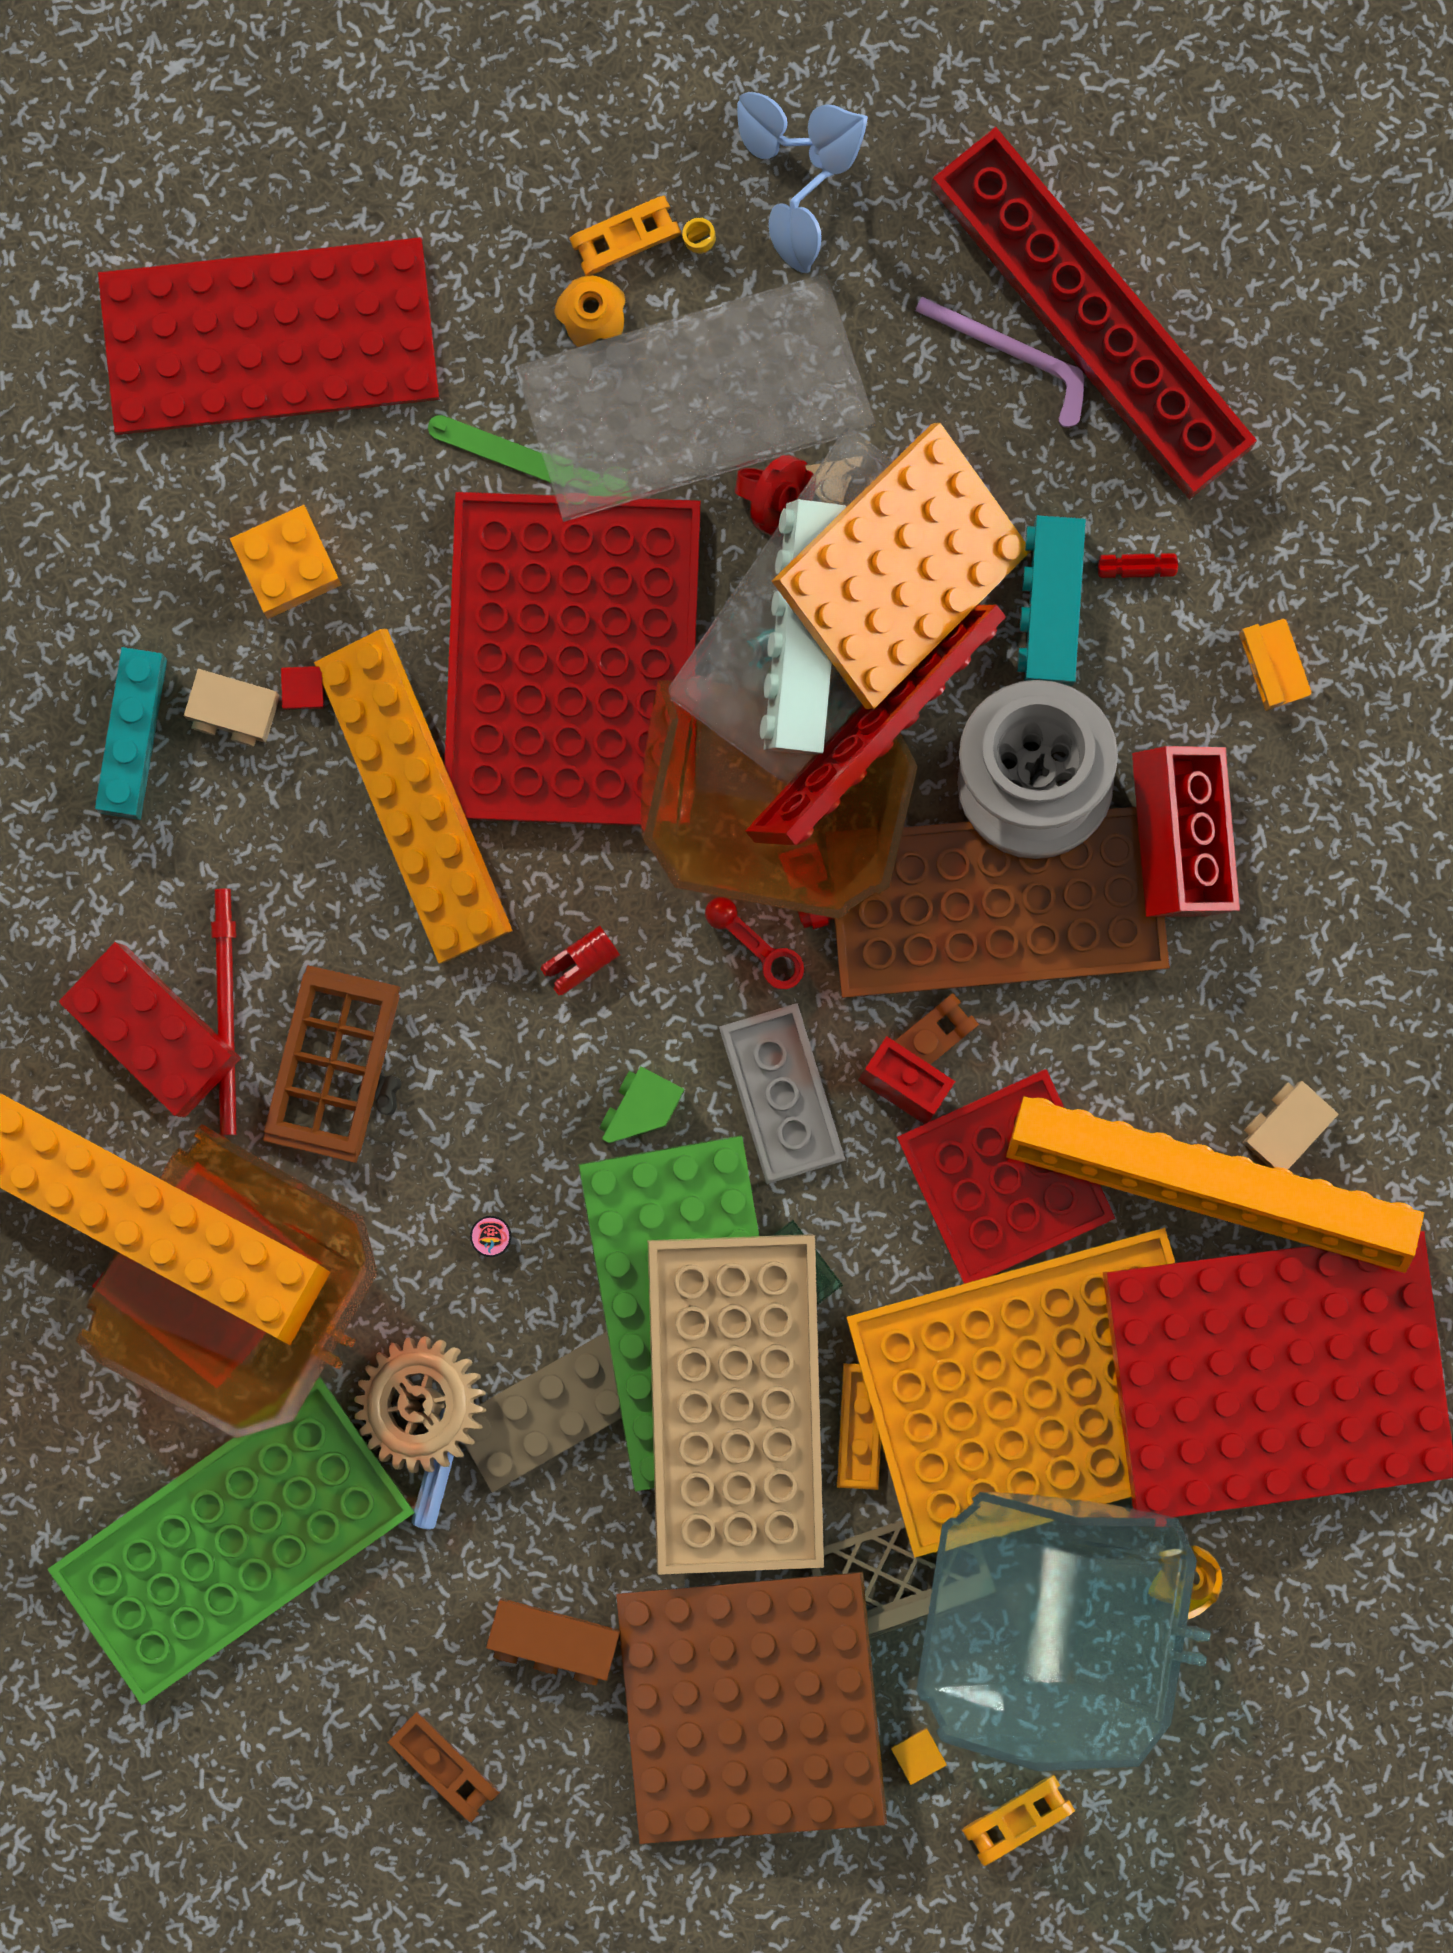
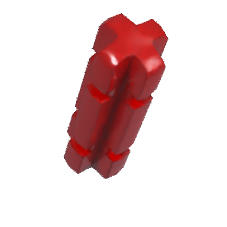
M1160 553L1159 557H1155L1154 554H1122L1121 558H1116V555H1101L1098 558V575L1101 578H1115L1116 574H1121V578L1154 577L1155 574H1160V577H1173L1178 572V558L1174 553Z

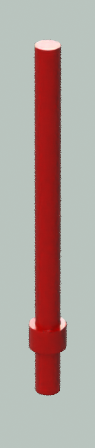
M222 888L215 889V921L211 922V938L216 939L218 1036L235 1051L232 939L236 938V921H232L231 889ZM235 1066L219 1082L220 1135H237Z

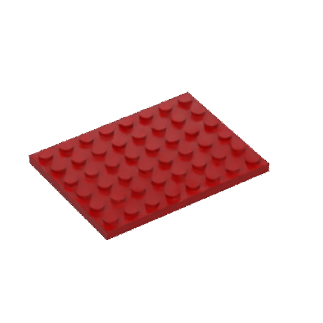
M455 492L444 766L467 820L689 828L701 501Z
M1420 1231L1415 1256L1406 1273L1310 1245L1103 1272L1135 1522L1453 1478V1445L1425 1231Z

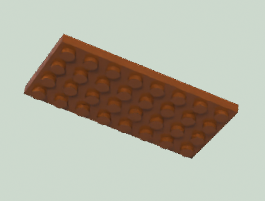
M1137 807L1108 809L1107 815L1098 829L1082 844L1069 852L1039 859L1017 857L999 850L979 835L970 821L827 834L841 999L1167 970L1170 968L1165 917H1146Z

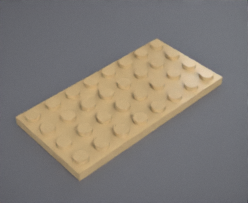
M815 1235L647 1240L658 1575L824 1568Z

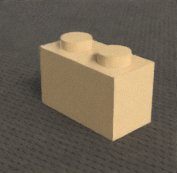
M198 669L184 717L188 721L193 722L191 728L196 731L215 735L217 729L232 733V741L254 747L256 740L264 743L267 742L280 696L277 691Z
M1303 1081L1298 1082L1294 1087L1289 1082L1286 1083L1273 1097L1272 1101L1277 1106L1267 1117L1260 1112L1244 1129L1249 1136L1244 1140L1243 1144L1269 1168L1280 1167L1288 1170L1339 1115Z

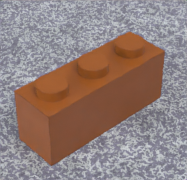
M500 1598L486 1649L494 1650L493 1658L517 1664L519 1657L535 1661L533 1669L557 1675L558 1669L561 1668L575 1672L574 1680L597 1686L599 1679L605 1681L608 1679L620 1630Z

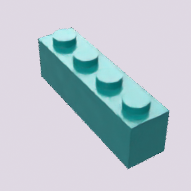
M1037 515L1034 526H1027L1025 551H1032V566H1024L1022 591H1030L1029 607H1021L1020 632H1027L1026 648H1019L1017 672H1024V681H1053L1067 686H1073L1076 681L1086 519Z
M121 647L95 810L100 814L141 820L167 659L162 653Z

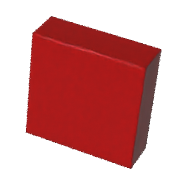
M319 666L281 668L283 710L324 708V685Z

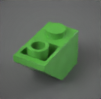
M641 1066L636 1074L629 1071L618 1093L624 1095L619 1108L615 1110L610 1107L599 1127L600 1130L605 1132L602 1140L608 1144H613L665 1128L685 1090Z

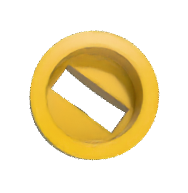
M694 218L685 224L682 231L684 243L693 253L703 254L713 248L716 234L712 223L707 219ZM708 234L710 235V237L706 238L705 240H703V241H701V242H699V243H697V244H694V243H693V242H696V241L702 239L703 237L707 236Z

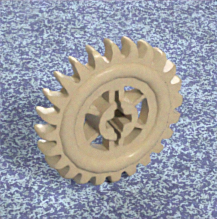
M426 1336L420 1339L417 1347L414 1339L406 1338L403 1344V1351L398 1344L391 1343L389 1346L390 1357L378 1352L376 1359L379 1366L367 1365L365 1368L371 1377L370 1380H359L358 1386L365 1390V1395L356 1396L354 1399L356 1403L364 1405V1409L355 1414V1419L366 1421L359 1434L361 1436L372 1435L367 1445L369 1450H376L381 1447L379 1452V1460L381 1462L388 1461L393 1455L392 1465L394 1469H402L406 1461L407 1468L411 1473L419 1471L420 1462L425 1471L433 1472L435 1470L434 1459L441 1466L449 1467L448 1452L455 1457H463L464 1454L458 1443L462 1442L473 1445L475 1441L469 1436L467 1430L483 1428L481 1424L472 1419V1415L486 1412V1408L474 1404V1399L484 1396L486 1392L481 1389L471 1388V1385L479 1380L481 1375L477 1373L465 1374L468 1367L472 1365V1360L463 1359L456 1362L457 1357L461 1353L459 1348H451L444 1354L447 1343L444 1340H438L431 1348V1339ZM424 1374L421 1386H414L409 1380V1377L412 1375ZM433 1379L440 1384L445 1394L444 1397L437 1390L432 1389ZM395 1390H397L400 1394L398 1406L392 1407L393 1395ZM419 1397L426 1398L422 1405L419 1402ZM421 1406L425 1409L424 1413L418 1412ZM445 1408L444 1415L441 1420L439 1418V1415L441 1413V1410ZM400 1412L401 1416L408 1421L405 1431L397 1425L392 1413ZM419 1424H424L429 1431L425 1434L413 1435Z

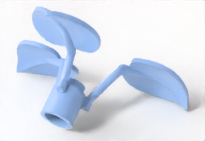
M756 92L744 93L739 96L737 103L738 127L744 145L754 156L760 159L775 157L779 152L780 144L783 146H811L809 150L810 160L815 167L822 169L820 174L791 199L790 207L783 203L777 204L772 208L769 217L770 238L780 257L795 270L801 273H809L811 265L820 251L821 230L815 216L808 209L799 207V203L824 179L834 174H841L852 166L863 141L868 117L849 112L835 105H821L816 107L810 115L808 122L809 138H787L783 136L788 122L782 108L766 95Z

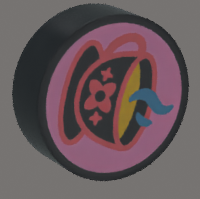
M485 1216L479 1219L473 1225L470 1232V1241L473 1248L479 1254L486 1257L500 1256L506 1252L512 1240L509 1225L503 1219L496 1216Z

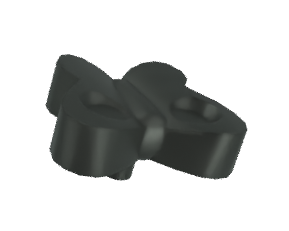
M382 1070L374 1103L381 1114L389 1116L393 1115L396 1111L397 1101L395 1092L400 1089L401 1080L393 1075L385 1076ZM361 1082L354 1085L350 1091V1096L355 1101L358 1098Z

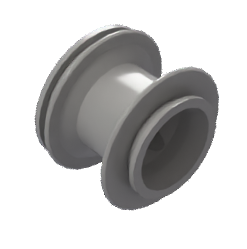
M1032 680L1018 682L1003 687L989 695L975 708L966 722L959 749L960 765L957 781L959 800L966 817L977 833L989 844L1005 853L1032 859L1054 857L1069 852L1082 844L1098 829L1107 815L1112 801L1118 751L1116 737L1109 720L1100 707L1088 696L1070 686L1053 681ZM1035 742L1040 748L1036 751H1028L1023 745ZM1055 752H1063L1067 759L1058 762L1051 755ZM1011 759L1017 765L1012 769H1007L1002 761ZM1040 767L1042 768L1043 775L1039 776L1032 786L1030 785V777H1033ZM1060 780H1068V782L1059 787L1056 785Z

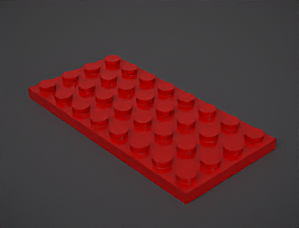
M422 237L98 272L113 425L116 435L440 400Z

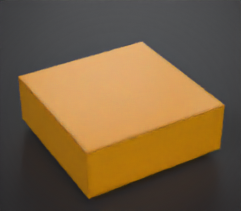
M927 1727L890 1747L910 1785L947 1766Z

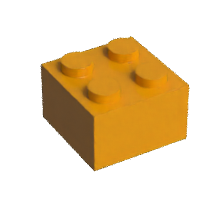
M301 505L230 538L267 619L342 585L305 505Z

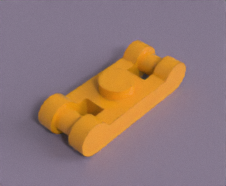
M666 196L652 199L572 235L569 240L573 249L580 252L583 259L580 265L585 276L598 273L610 265L660 243H666L679 237L682 232L678 223L671 220L668 213L670 205ZM653 217L657 228L647 232L642 221ZM604 238L609 250L598 254L593 243Z
M1054 1774L1046 1777L1030 1789L962 1829L968 1841L972 1840L979 1851L977 1857L982 1866L992 1863L1075 1812L1070 1800H1064L1059 1792L1058 1787L1060 1784ZM1044 1797L1050 1810L1040 1816L1033 1803ZM997 1825L1005 1838L997 1843H993L986 1831Z

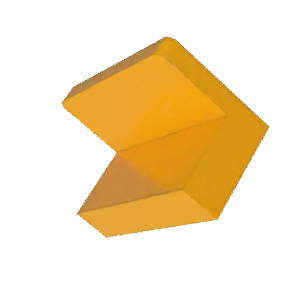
M1280 619L1260 627L1259 624L1241 630L1239 636L1265 711L1311 695L1306 674L1285 619Z

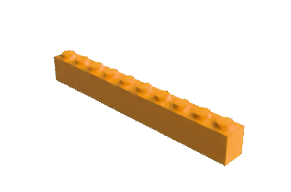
M1024 1096L1006 1155L1007 1158L1406 1273L1415 1256L1424 1212L1414 1210L1405 1203L1386 1202L1373 1198L1372 1195L1364 1191H1348L1335 1187L1323 1179L1311 1180L1293 1175L1291 1171L1285 1168H1269L1255 1164L1252 1160L1243 1156L1231 1157L1214 1152L1206 1145H1190L1176 1141L1164 1133H1149L1138 1130L1123 1121H1107L1094 1117L1085 1110H1070L1056 1106L1044 1098L1032 1099Z

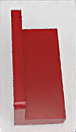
M887 1036L858 1079L859 1082L923 1124L930 1121L956 1082Z

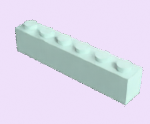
M801 499L787 503L786 509L782 510L779 520V531L784 534L783 548L778 551L776 557V574H779L846 508V505ZM775 591L771 605L772 615L776 616L775 632L770 634L768 640V656L772 657L771 674H767L764 682V696L768 698L767 715H764L761 720L760 737L765 740L764 750L804 755L821 754L824 750L831 661L780 592Z

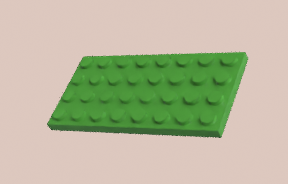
M741 1135L578 1164L635 1492L654 1488L647 1240L759 1236L743 1137Z
M321 1377L47 1569L141 1705L150 1701L415 1513L372 1450H369L367 1442L359 1434L358 1429Z

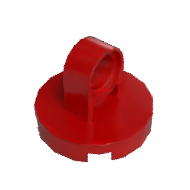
M782 455L773 460L765 470L755 468L738 470L735 493L751 501V518L754 526L759 531L772 537H784V534L779 531V520L782 510L786 509L787 503L798 499L812 501L815 477L813 472L806 469L805 465H808V463L792 455Z

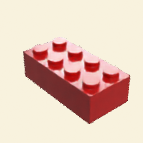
M1163 746L1132 753L1146 917H1200L1240 911L1226 747Z
M114 942L58 1001L174 1116L186 1118L241 1059L126 945Z

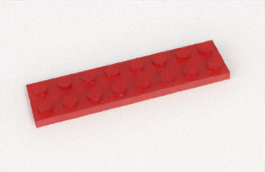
M977 605L875 709H865L861 705L826 742L823 753L814 755L745 830L753 842L795 846L805 842L813 834L814 825L823 816L830 814L839 806L841 802L839 798L848 788L857 785L864 779L867 774L866 769L871 763L885 755L892 748L893 739L902 730L909 728L918 720V712L927 702L936 699L945 690L944 684L954 673L963 670L970 663L972 653L980 645L987 643L996 635V627L1006 618L997 605Z

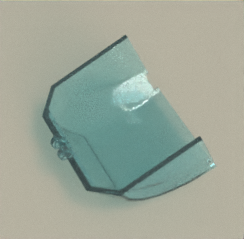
M979 1492L972 1498L974 1503L956 1518H949L942 1524L916 1689L921 1701L928 1702L940 1726L936 1732L941 1742L1035 1771L1139 1767L1171 1725L1181 1662L1199 1666L1206 1665L1207 1656L1199 1652L1183 1651L1185 1637L1192 1638L1194 1641L1205 1642L1210 1641L1211 1632L1208 1630L1187 1626L1197 1559L1178 1518L1082 1500L1016 1493Z

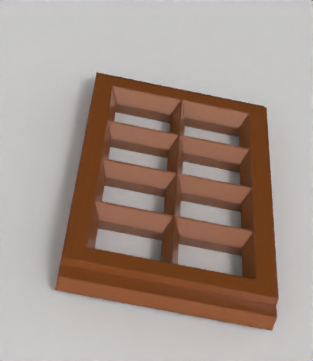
M307 965L301 981L264 1129L263 1141L357 1163L401 987ZM316 991L344 998L338 1023L310 1017ZM352 1000L380 1006L374 1032L346 1025ZM307 1026L335 1032L329 1058L301 1052ZM343 1034L372 1041L365 1067L337 1060ZM298 1061L327 1068L321 1093L292 1087ZM334 1069L363 1076L357 1102L328 1095ZM289 1096L318 1102L312 1128L283 1121ZM325 1105L354 1111L348 1137L319 1130Z

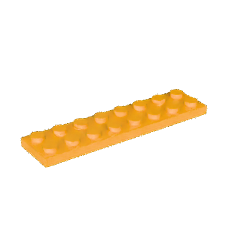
M379 629L315 661V666H319L321 669L322 683L438 963L447 962L513 931L388 629Z

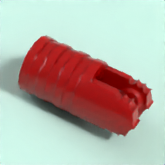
M599 925L542 964L540 969L545 976L552 977L572 964H577L554 983V990L559 996L564 995L619 957L620 953Z

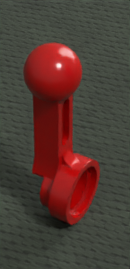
M716 897L707 904L705 918L709 925L715 929H726L755 955L762 964V973L769 985L777 989H789L800 982L804 973V964L801 957L795 951L788 948L774 949L770 947L737 916V907L729 898ZM781 956L789 958L794 966L792 976L784 981L777 980L771 973L773 961Z

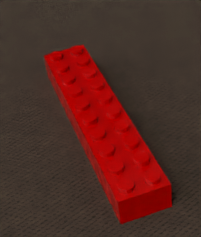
M997 127L993 128L932 178L931 190L1189 500L1253 449L1257 442L1256 438Z

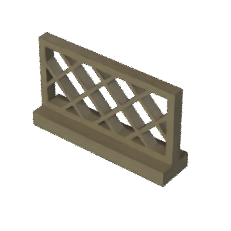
M902 1519L824 1547V1557L834 1554L848 1561L842 1574L848 1573L852 1564L874 1574L865 1592L866 1603L876 1607L867 1611L869 1639L995 1596V1590L977 1541L968 1543L970 1549L963 1545L952 1547L941 1568L922 1559L921 1556L914 1558L912 1553L894 1545L901 1530L906 1529ZM894 1533L890 1542L880 1538ZM871 1540L886 1547L877 1569L855 1559L861 1545ZM854 1547L851 1556L841 1552L845 1549ZM957 1549L973 1557L978 1570L977 1573L960 1577L947 1571ZM891 1550L913 1560L904 1581L882 1572ZM918 1563L940 1573L933 1588L921 1591L908 1584ZM811 1568L813 1576H822L819 1568ZM944 1575L954 1580L940 1585ZM878 1577L900 1586L893 1602L883 1605L869 1598ZM905 1589L912 1593H915L914 1595L901 1599Z

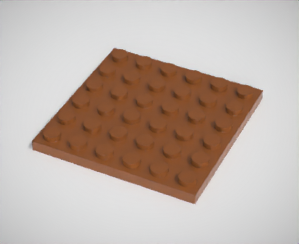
M863 1572L616 1594L640 1844L887 1824Z

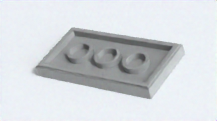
M798 1003L720 1026L719 1030L766 1184L845 1161Z

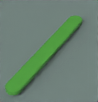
M437 415L428 424V431L434 439L586 497L631 498V492L624 484L449 417Z

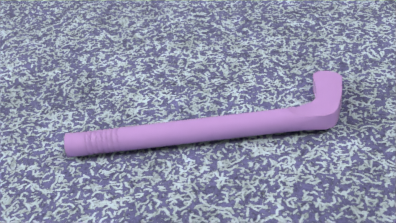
M921 297L916 307V312L1060 378L1066 385V394L1058 422L1062 427L1066 428L1074 427L1078 424L1083 403V371L1076 366L1056 359L966 316L934 303L927 298Z

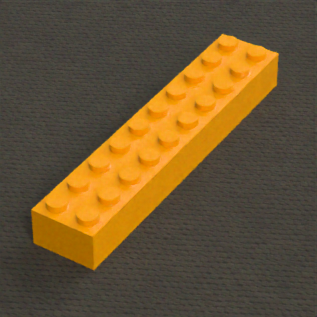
M0 1093V1189L278 1340L291 1345L331 1273L330 1271Z

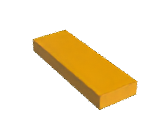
M843 1363L837 1488L878 1490L881 1439L860 1365Z

